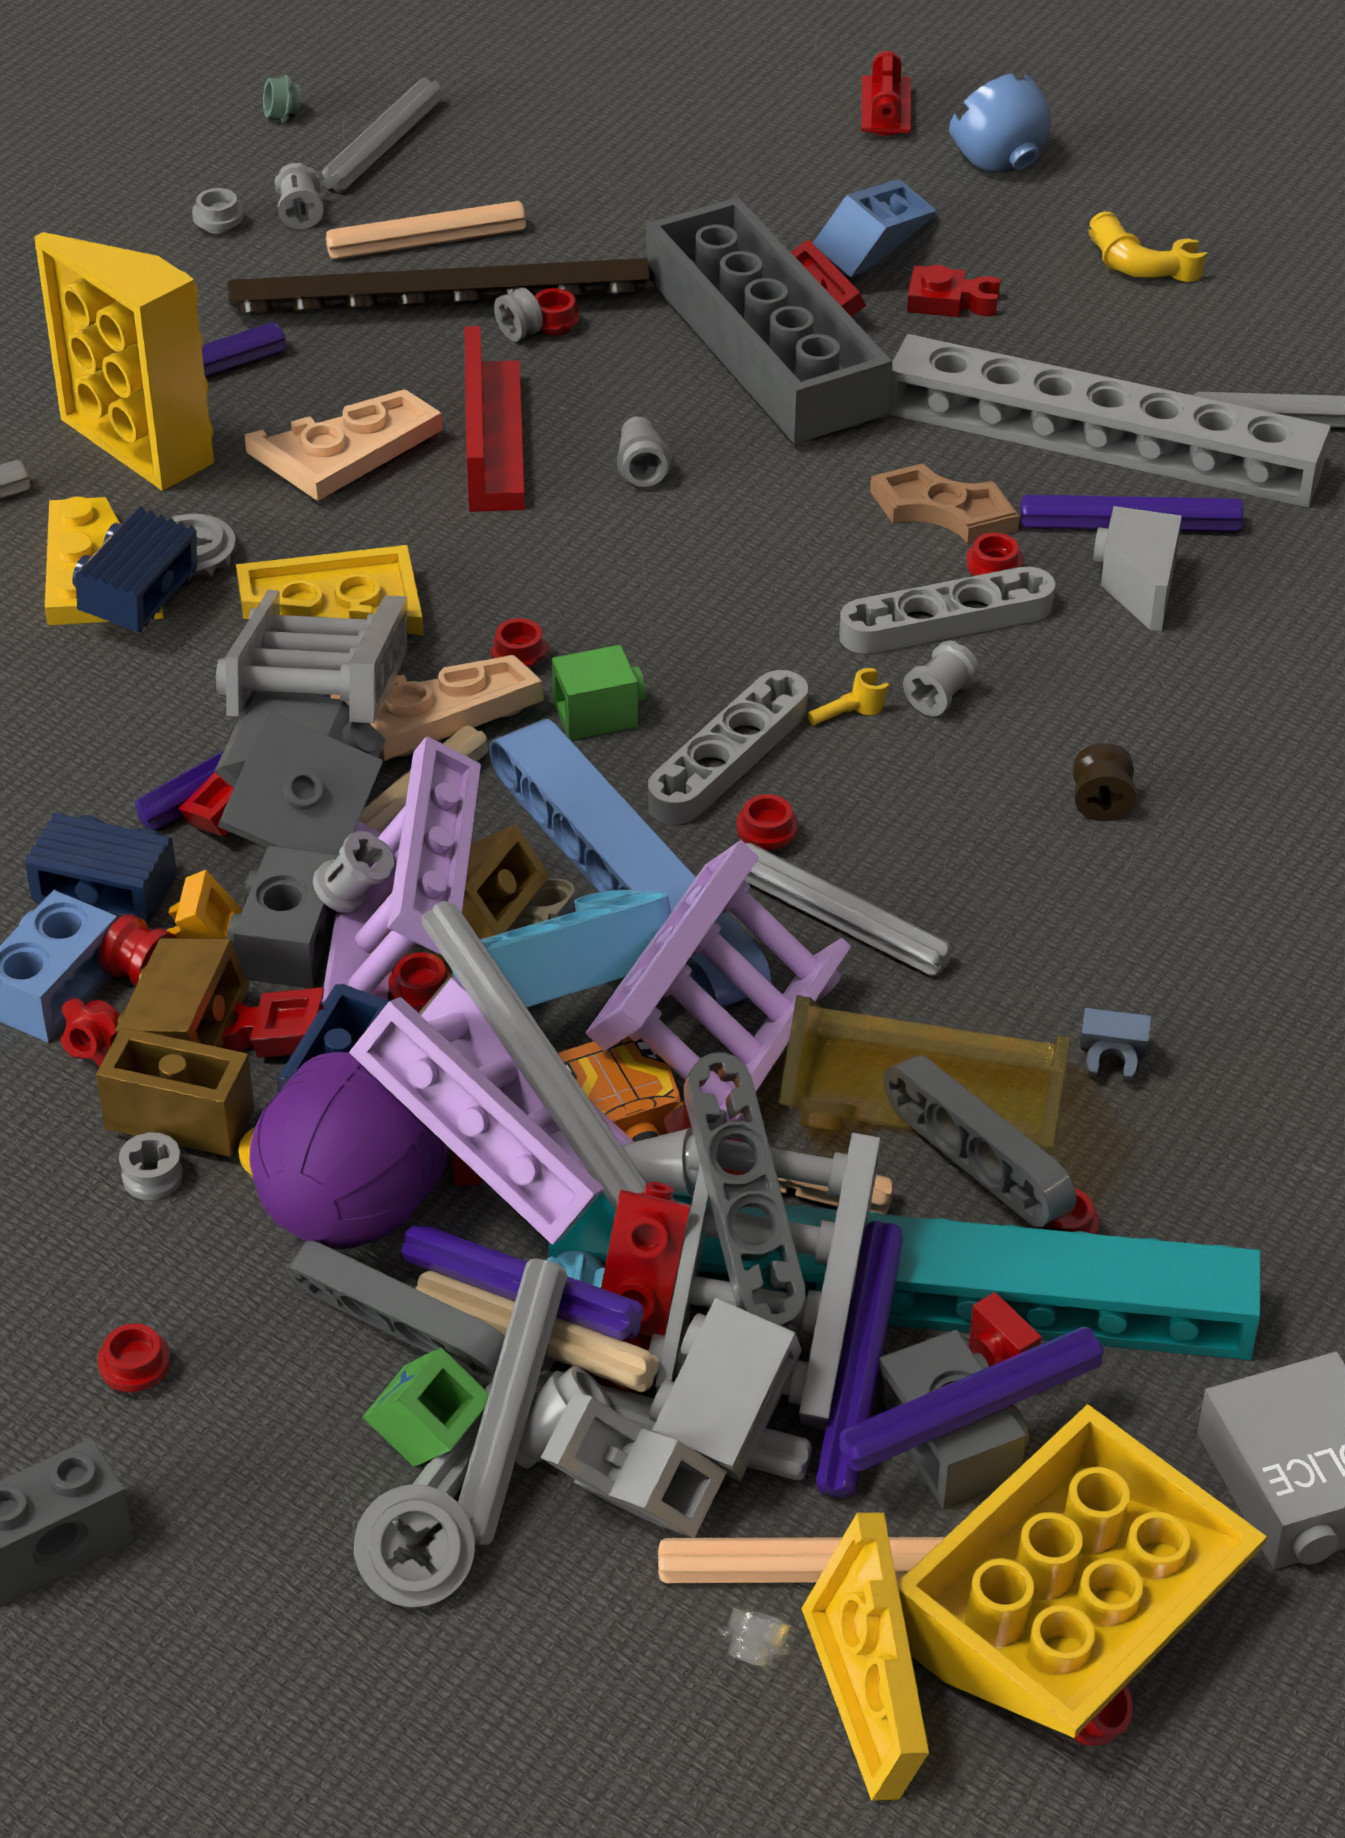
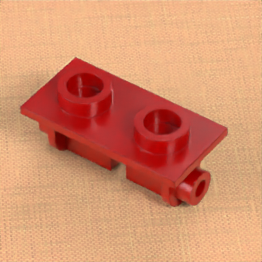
M883 51L874 58L872 76L862 75L861 132H874L881 136L910 133V77L901 76V59L892 51Z
M661 1182L646 1183L645 1190L642 1193L620 1190L601 1284L602 1289L638 1301L642 1305L644 1316L640 1322L641 1330L639 1334L653 1336L654 1333L665 1335L691 1205L679 1203L673 1199L674 1189L670 1185Z

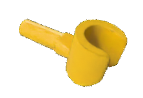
M874 668L858 670L855 674L852 692L808 712V719L811 725L815 726L842 713H848L853 710L865 715H876L882 711L885 705L890 684L883 683L876 686L879 672Z

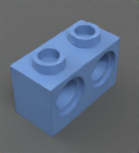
M55 890L35 910L29 911L22 918L19 926L0 945V1022L49 1043L66 1024V1018L62 1013L64 1003L72 998H77L85 1004L111 976L100 967L99 951L105 934L117 920V916Z

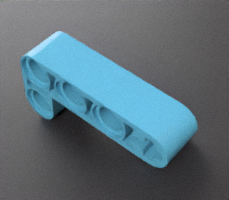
M610 890L585 895L574 900L576 912L480 939V941L526 1007L533 1006L625 977L670 915L671 909L668 893Z

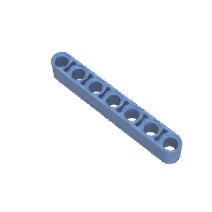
M543 719L491 741L489 747L490 759L499 780L598 892L610 890L668 893L672 912L696 877L550 719ZM721 912L716 919V922L721 926L719 934L771 983L770 969L762 950L728 912ZM701 952L696 955L692 954L686 962L692 968L689 976L724 1009L748 998Z

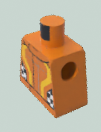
M627 1036L605 1051L593 1041L558 1052V1055L588 1099L634 1142L681 1130L680 1095L670 1066L641 1039L634 1042Z

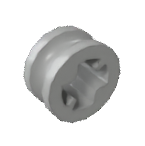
M526 288L516 289L512 292L511 296L502 295L495 300V317L501 331L508 339L517 342L525 338L526 333L533 335L541 331L543 326L541 308L536 298Z
M150 1132L136 1135L128 1140L121 1148L119 1155L122 1182L125 1190L133 1197L142 1200H158L174 1193L183 1180V1168L180 1162L181 1153L177 1142L165 1134ZM151 1162L158 1163L157 1169L145 1170V1164Z

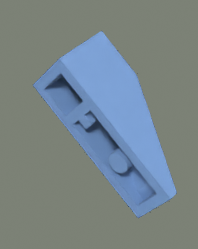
M900 179L847 194L813 244L844 276L848 274L852 277L869 271L931 220L937 210Z

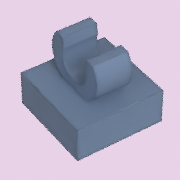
M1085 1008L1080 1048L1089 1049L1086 1059L1088 1076L1096 1078L1099 1060L1104 1055L1115 1054L1124 1063L1123 1081L1131 1082L1137 1069V1055H1146L1151 1016Z

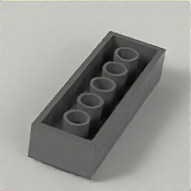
M739 197L646 223V258H648L649 280L794 444L813 440L819 436L890 415L893 361Z

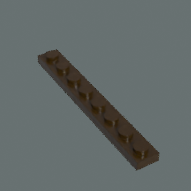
M648 258L235 279L227 280L230 305L240 306L241 314L250 315L272 313V304L293 303V311L296 312L325 310L324 301L345 300L347 309L377 307V298L398 297V306L430 304L429 296L450 295L451 303H475L482 301L481 293L502 292V295L511 296L512 292L519 288H526L533 296V290L559 288L569 291L574 297L586 296L585 287L606 286L607 295H627L638 293L637 285L648 282L649 267Z

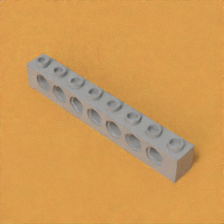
M907 334L892 363L890 415L1307 508L1310 506L1324 470L1331 425L911 334Z

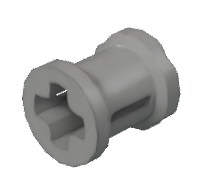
M291 163L284 166L274 180L275 191L279 197L278 213L280 219L288 227L298 230L315 226L321 220L324 213L323 200L318 193L320 190L318 174L313 168L307 167L302 163ZM293 177H296L298 187L293 188ZM300 205H305L306 215L304 216L301 214Z
M943 641L933 650L932 660L925 666L913 668L905 675L903 689L908 701L923 714L929 716L941 715L950 707L952 696L958 690H967L978 681L979 664L976 657L967 647L959 645L955 641Z
M359 830L350 833L340 848V855L335 860L325 861L314 872L313 885L315 892L325 905L337 912L351 913L356 911L366 901L368 889L371 885L383 883L390 876L391 869L395 865L393 853L388 845L367 831ZM337 874L336 878L332 882H330V880Z

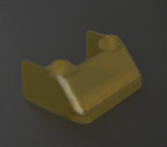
M796 995L779 1104L790 1110L802 1112L800 1125L840 1131L841 1120L847 1119L915 1130L901 1119L892 1108L885 1092L883 1079L884 1073L889 1067L915 1055H922L931 1060L1044 1151L1056 1152L1073 1055L1070 1037L1056 1035L1055 1044L825 1009L820 1007L810 997Z

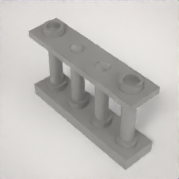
M268 590L257 608H251L249 621L229 650L226 659L220 658L218 660L216 689L218 695L226 696V716L239 717L251 691L339 695L340 701L349 702V722L374 723L407 654V597L384 595L375 614H368L367 619L280 615V590Z
M720 1109L721 1115L716 1122H708L709 1130L712 1131L718 1126L727 1123L725 1110ZM852 1133L848 1154L835 1152L833 1159L770 1148L777 1178L828 1187V1194L840 1196L835 1223L822 1220L821 1227L789 1222L796 1252L815 1255V1263L827 1265L822 1292L809 1290L808 1295L805 1296L806 1299L802 1310L790 1322L802 1325V1332L813 1334L814 1337L809 1362L797 1360L782 1394L789 1395L788 1403L801 1405L799 1411L801 1426L826 1430L827 1422L829 1421L847 1317L857 1275L864 1229L868 1223L880 1158V1137ZM694 1135L690 1145L688 1169L697 1170L698 1176L666 1335L654 1333L649 1352L659 1359V1370L654 1378H657L655 1385L657 1392L666 1379L676 1381L687 1358L686 1355L681 1354V1346L689 1326L692 1306L710 1308L715 1298L736 1306L730 1282L698 1277L706 1236L719 1238ZM726 1139L720 1141L717 1145L716 1160L721 1168L750 1172L752 1170L755 1160L750 1145ZM739 1212L735 1213L733 1227L736 1235L743 1242L760 1245L770 1239L772 1233L770 1218ZM760 1288L752 1295L755 1304L766 1303L771 1310V1314H778V1306L788 1298V1293Z

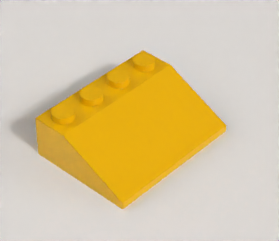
M45 232L34 236L61 420L161 491L214 464L212 447L214 432L209 419L207 401L209 386L204 374L202 356L204 340L199 329L197 310L199 295L194 279L186 272L179 270L156 255Z
M1087 1404L897 1582L910 1654L944 1683L1075 1738L1265 1545L1267 1536Z

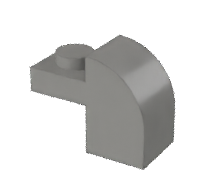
M577 1391L573 1392L541 1456V1459L574 1478L575 1484L594 1495L656 1525L691 1538H695L727 1472L679 1440L643 1429L592 1396Z

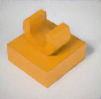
M203 870L186 877L180 902L170 907L168 912L175 920L177 926L169 928L167 931L175 934L178 939H227L228 926L234 913L241 914L243 909L207 870Z

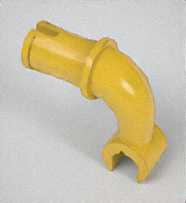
M1104 211L1098 213L1090 221L1089 226L1092 229H1088L1089 237L1100 248L1102 260L1111 270L1120 271L1133 277H1163L1171 275L1173 278L1183 282L1198 281L1203 276L1208 252L1197 253L1199 244L1197 240L1180 239L1174 242L1172 250L1156 251L1141 246L1139 239L1135 235L1127 233L1116 215L1112 212Z

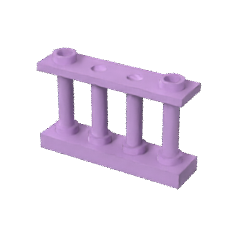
M428 736L424 738L413 752L406 805L382 833L360 821L357 822L354 832L359 830L370 832L378 839L384 841L393 853L395 865L391 869L390 876L383 883L371 885L368 889L366 901L356 911L351 913L336 911L324 981L322 1005L335 984L341 985V983L387 1000L389 993L388 980L392 969L415 943L442 955L422 926L423 915L441 901H447L450 904L456 905L462 913L481 764Z
M740 840L705 864L585 1033L604 1051L627 1036L634 1042L641 1039L686 1081L690 1070L700 1057L659 1019L662 1012L656 1007L662 996L666 998L672 995L734 1056L747 1066L756 1092L814 1002L825 997L839 982L842 973L837 970V967L851 945L843 938H840L815 955L809 952L747 892L750 885L744 879L760 857ZM730 910L796 974L783 994L719 934L721 926L716 922V919L721 912L726 913ZM701 952L768 1016L755 1037L689 976L692 968L686 962L692 954L696 955ZM710 1071L709 1079L705 1085L700 1087L702 1094L710 1093L716 1096L719 1108L726 1112L727 1123L730 1121L745 1122V1117L742 1113L732 1119H729L725 1103L730 1091L736 1088L733 1081H721L714 1071Z
M456 976L450 978L422 1015L414 1010L402 997L389 1001L349 1053L552 1245L565 1237L605 1189L590 1175ZM593 1104L621 1146L634 1142Z

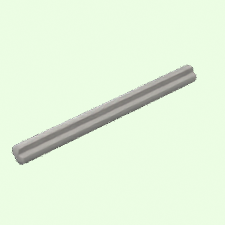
M447 901L435 904L431 910L423 915V928L590 1175L605 1188L602 1192L616 1212L620 1190L642 1193L645 1190L646 1182L459 908Z

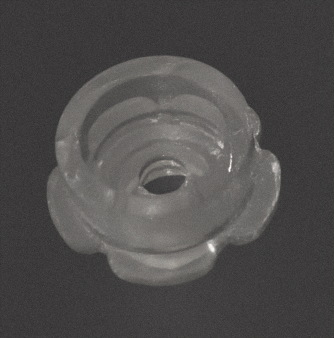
M733 1606L728 1626H719L718 1633L724 1638L731 1639L727 1654L737 1659L771 1668L775 1655L787 1657L791 1653V1649L786 1646L792 1624L779 1618L748 1608Z

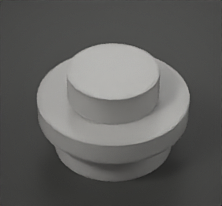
M212 188L201 192L197 196L196 204L192 209L194 223L198 227L214 234H222L232 230L244 217L243 206L237 200L236 194L224 188Z

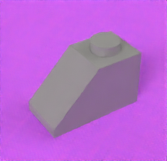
M1114 506L1109 529L1098 527L1093 561L1103 563L1101 586L1150 630L1162 631L1176 563L1182 516Z

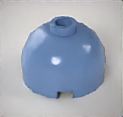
M1013 73L1006 74L986 83L964 101L969 110L962 116L961 120L959 121L955 114L952 117L949 134L963 155L973 165L986 171L1004 172L1014 168L1021 170L1033 164L1039 157L1040 150L1050 133L1051 112L1045 97L1030 75L1024 74L1025 80L1018 81Z

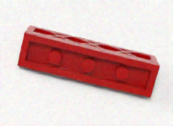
M464 326L466 457L469 512L525 510L520 360L482 361L481 326Z

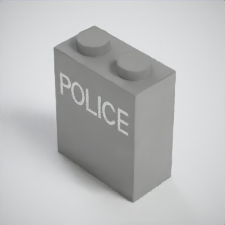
M1332 1352L1205 1389L1197 1434L1245 1520L1267 1536L1262 1550L1273 1570L1299 1562L1303 1564L1318 1563L1331 1556L1334 1552L1345 1549V1364L1338 1352Z

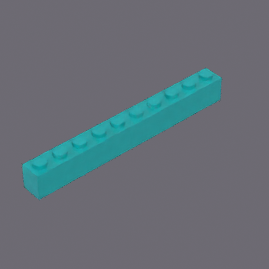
M601 1192L563 1239L553 1245L549 1242V1257L556 1258L568 1251H583L599 1258L605 1266L615 1210L603 1192ZM672 1196L679 1203L692 1205V1197ZM784 1205L789 1222L821 1227L822 1220L834 1223L836 1220L837 1210L813 1208L805 1205ZM744 1207L737 1211L739 1213L769 1218L763 1210L756 1207ZM869 1212L868 1223L871 1221L893 1223L901 1227L903 1232L902 1250L887 1324L889 1326L941 1331L957 1329L958 1332L970 1333L973 1305L996 1292L1042 1336L1044 1341H1050L1080 1327H1088L1093 1331L1096 1339L1100 1340L1102 1346L1252 1360L1260 1318V1250L1235 1248L1227 1245L1162 1241L1155 1238L1139 1239L1097 1235L1080 1231L1065 1232L1023 1228L1016 1225L1002 1226L951 1221L943 1218L927 1219ZM706 1236L698 1277L730 1282L720 1239ZM778 1251L760 1260H742L745 1270H749L759 1264L763 1279L761 1288L787 1293L786 1288H773L767 1266L772 1261H781ZM796 1252L805 1284V1296L808 1295L809 1290L822 1292L827 1265L815 1263V1255Z

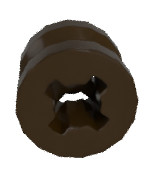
M1099 743L1088 746L1079 752L1074 759L1075 804L1078 811L1085 817L1096 821H1111L1123 817L1134 807L1136 802V786L1133 782L1134 762L1130 753L1123 747Z

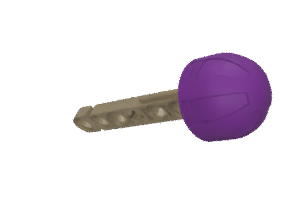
M547 879L506 932L576 912L574 900L577 897L574 885L564 879ZM453 973L419 1012L420 1015L423 1014L450 978L453 977ZM345 1052L326 1053L305 1062L262 1112L255 1127L250 1146V1168L254 1183L260 1197V1202L269 1216L280 1227H284L287 1231L303 1239L305 1242L313 1240L331 1249L356 1248L375 1241L401 1226L439 1181L444 1172L447 1159V1145L350 1053Z

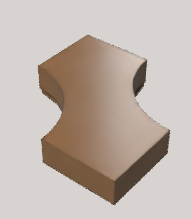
M924 463L871 476L870 492L893 524L900 522L936 524L955 532L967 544L974 542L976 538L986 533L1008 534L1018 531L1019 514L993 481L982 483L953 481L937 475Z

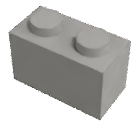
M715 1298L707 1316L698 1313L687 1329L681 1346V1354L686 1355L687 1358L676 1381L666 1379L654 1398L649 1414V1419L655 1422L652 1432L679 1440L727 1471L726 1476L741 1482L801 1354L802 1349L796 1333Z

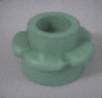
M284 75L280 78H268L263 93L264 114L267 118H279L282 123H287L289 114H298L301 100L300 88L298 85H292L289 75Z

